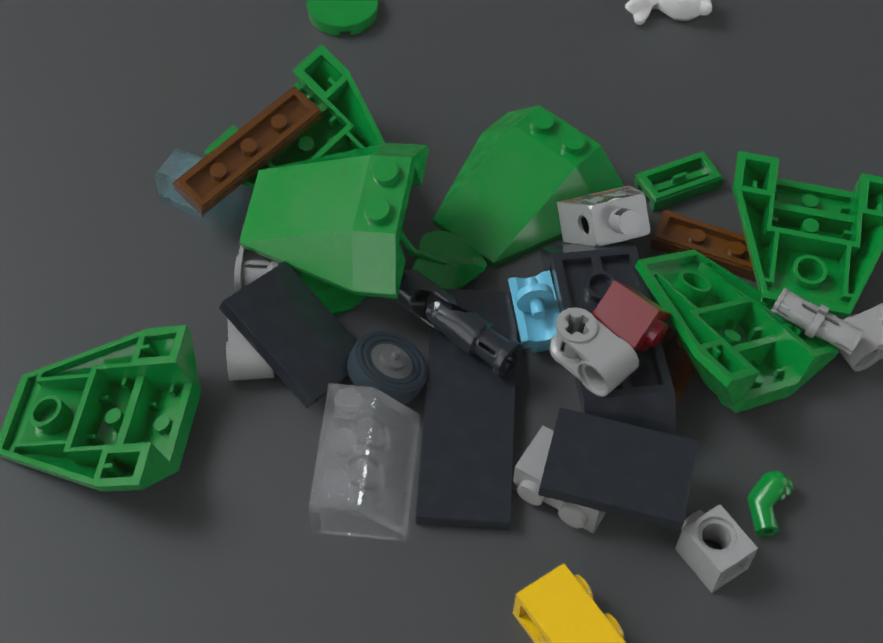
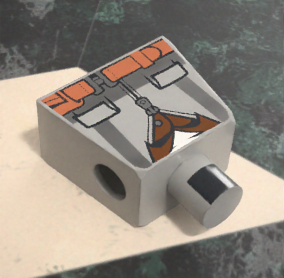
M623 186L557 202L563 242L600 247L650 234L644 192L631 186ZM582 216L588 221V225L584 229L581 223Z

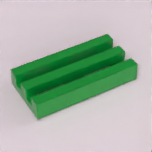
M702 151L635 175L634 185L637 189L642 188L646 200L650 199V208L652 211L721 188L724 178L706 153ZM703 166V169H700V170H697V171H694V172H691V173H688V174H687L688 171H691V170H694V169H697V168ZM673 177L671 180L653 185V183Z

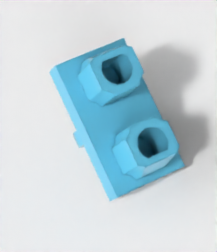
M550 270L529 278H508L521 344L523 345L522 348H531V352L534 353L550 350L551 340L557 333L555 326L557 317L560 314Z

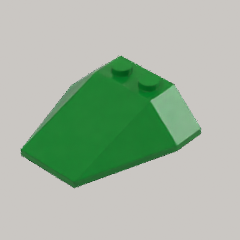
M322 44L292 70L297 82L293 86L299 89L322 111V119L260 170L385 143L349 70ZM233 124L204 153L208 155L239 129ZM258 171L242 183L241 186L253 191Z
M532 106L507 112L481 134L436 212L432 224L441 231L451 232L468 241L480 252L485 262L495 268L562 238L557 202L623 187L624 185L599 143L542 106ZM584 216L581 219L583 228L588 225V221Z
M383 143L259 170L239 244L245 249L280 264L286 261L292 269L353 295L397 299L405 265V257L399 240L411 185H422L429 152L428 145Z
M738 151L732 189L761 302L775 304L785 287L818 307L821 304L830 308L828 312L835 316L849 317L883 251V177L861 173L852 191L777 178L779 158Z
M694 249L639 259L635 265L656 303L671 313L667 321L704 384L718 396L719 401L724 406L730 408L735 413L791 396L836 357L840 351L836 346L816 336L813 338L804 334L805 330L771 313L770 311L774 304L761 302L758 289Z
M187 325L147 328L22 375L0 432V458L102 492L144 490L178 472L201 394L191 329Z

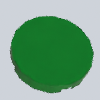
M307 0L306 9L310 23L319 31L335 36H341V32L350 31V35H353L371 27L377 19L378 0Z

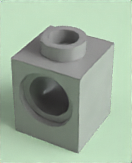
M721 504L707 513L698 510L686 518L675 550L711 593L746 571L758 550V547ZM704 540L714 541L722 549H712L704 543Z

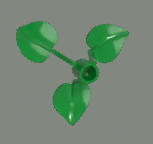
M401 231L399 241L410 256L417 258L412 269H416L441 288L462 289L486 271L487 264L480 252L472 244L456 234L447 231L428 232L421 238L420 250H417ZM300 272L299 277L333 315L352 310L366 297L353 295Z

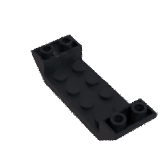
M626 241L600 247L565 244L542 246L540 249L544 271L550 270L552 281L555 285L560 312L568 308L577 307L585 309L592 314L614 280L630 285L650 299L647 286L635 268L639 260L637 248ZM583 323V326H582V329H581V333H582V334H583L584 327H585V324H584V323ZM661 341L653 348L649 346L646 351L634 349L639 359L638 368L604 397L590 392L575 377L582 413L676 435L675 391Z

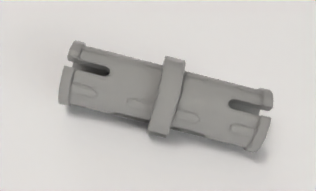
M785 287L770 311L805 330L804 334L810 338L816 336L823 341L825 340L848 355H851L864 333V330L829 313L830 308L821 304L818 307Z

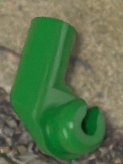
M775 470L763 474L748 494L747 502L755 534L758 537H769L778 533L779 528L773 506L778 500H784L786 498L785 494L791 496L793 492L792 479L781 471Z

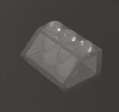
M329 383L309 502L312 533L406 541L420 415L375 387Z

